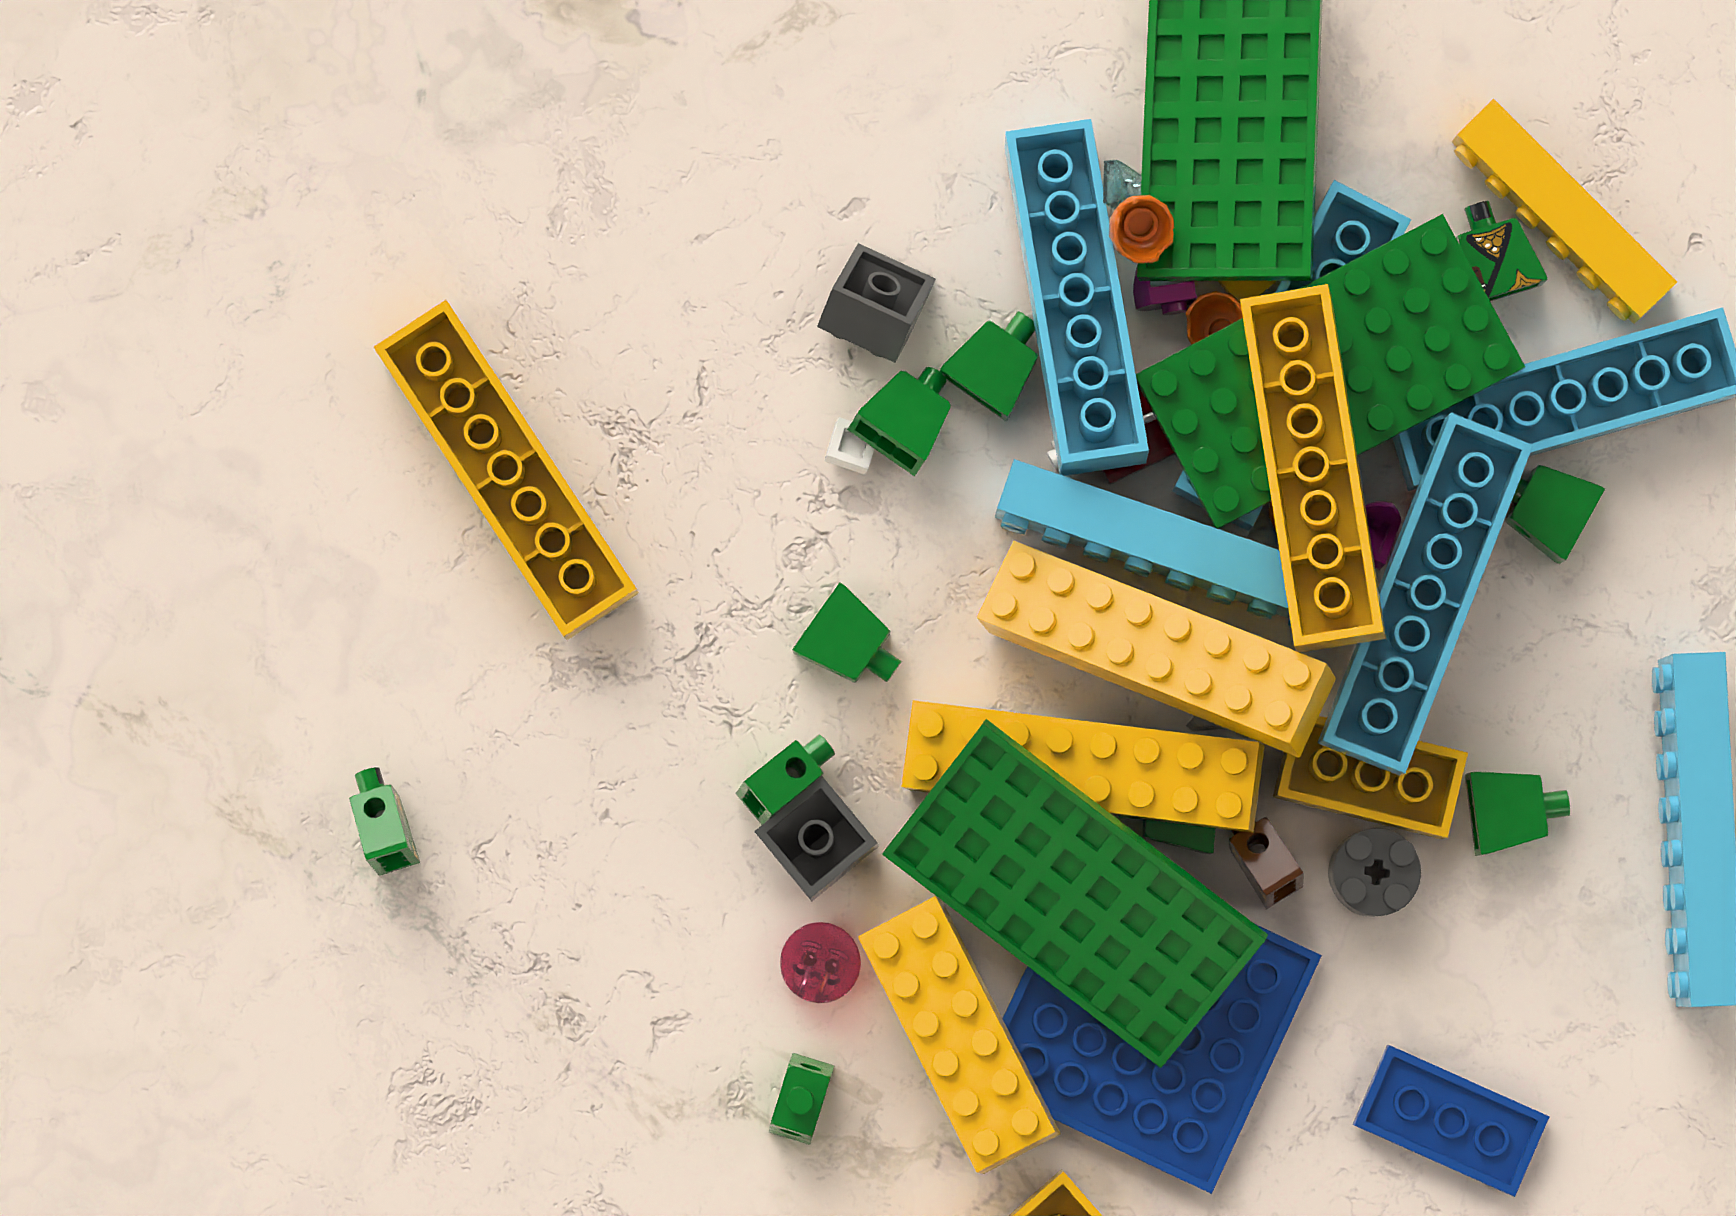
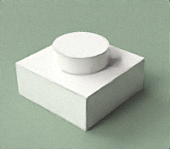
M838 417L824 461L865 475L869 469L874 448L847 430L852 421Z

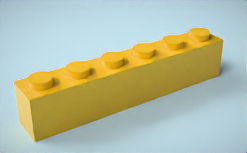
M1494 98L1453 139L1452 143L1457 147L1454 150L1456 156L1467 167L1472 169L1476 166L1487 177L1485 180L1487 187L1500 199L1506 196L1518 208L1515 211L1517 217L1528 228L1533 230L1537 227L1548 238L1545 242L1548 248L1562 260L1567 257L1579 269L1576 272L1578 278L1591 290L1598 288L1609 299L1607 302L1609 309L1621 320L1626 321L1629 319L1633 324L1636 323L1677 283Z

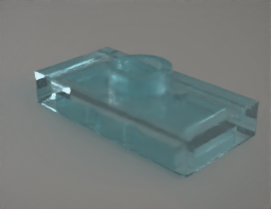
M1120 160L1104 161L1103 204L1115 210L1125 199L1141 195L1140 173Z

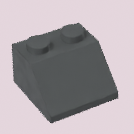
M858 243L830 292L817 327L831 333L836 338L844 339L864 348L875 356L883 357L896 363L936 279Z
M823 776L819 777L754 831L811 902L879 847L877 841Z

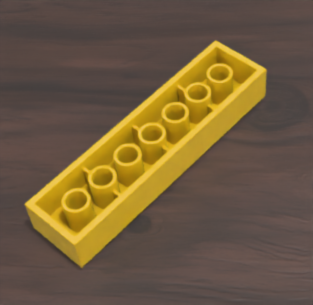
M1325 284L1240 299L1294 646L1297 652L1302 653L1386 639L1329 286Z
M444 300L373 347L566 640H569L639 594L624 568L447 300Z
M1014 540L977 615V619L990 634L1299 758L1336 680V677L1325 662Z
M914 700L912 702L901 785L905 789L929 793L987 719L1113 816L1254 833L1264 745L1260 742Z

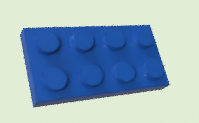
M1387 1045L1352 1125L1515 1197L1550 1116Z

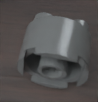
M1371 828L1354 833L1340 843L1331 856L1328 878L1338 900L1351 912L1369 917L1384 916L1399 911L1412 900L1420 884L1421 865L1414 846L1403 836L1388 829ZM1374 861H1377L1378 868L1384 870L1385 875L1384 878L1377 879L1374 885L1371 884V876L1364 874L1365 867L1373 866Z

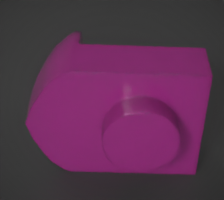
M1136 267L1133 296L1137 311L1162 309L1163 315L1180 314L1186 312L1188 309L1187 305H1191L1196 300L1194 281L1151 287L1150 281H1139Z
M1376 501L1365 505L1374 565L1378 570L1386 564L1401 524V516L1398 509L1392 502Z

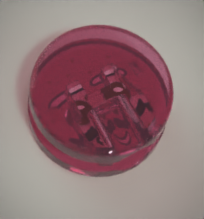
M825 922L810 923L793 932L785 942L780 957L781 974L788 988L801 999L813 1003H828L846 995L855 985L861 968L860 952L854 939L839 926Z

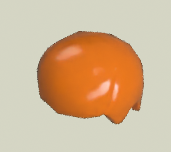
M1150 195L1131 196L1121 202L1112 213L1109 237L1116 251L1134 263H1153L1158 261L1159 256L1173 243L1174 218L1167 205Z
M1218 291L1200 295L1189 306L1185 314L1187 319V338L1192 345L1242 319L1241 302L1233 295Z

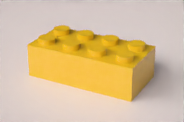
M1323 716L1318 717L1300 758L1283 752L1273 798L1437 839L1448 838L1468 756L1467 752L1418 740L1406 773L1399 776L1318 744L1327 717Z

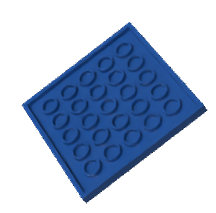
M1257 925L1268 934L1265 942L1162 1068L1145 1057L1028 966L1002 1019L1054 1120L1212 1194L1322 955Z

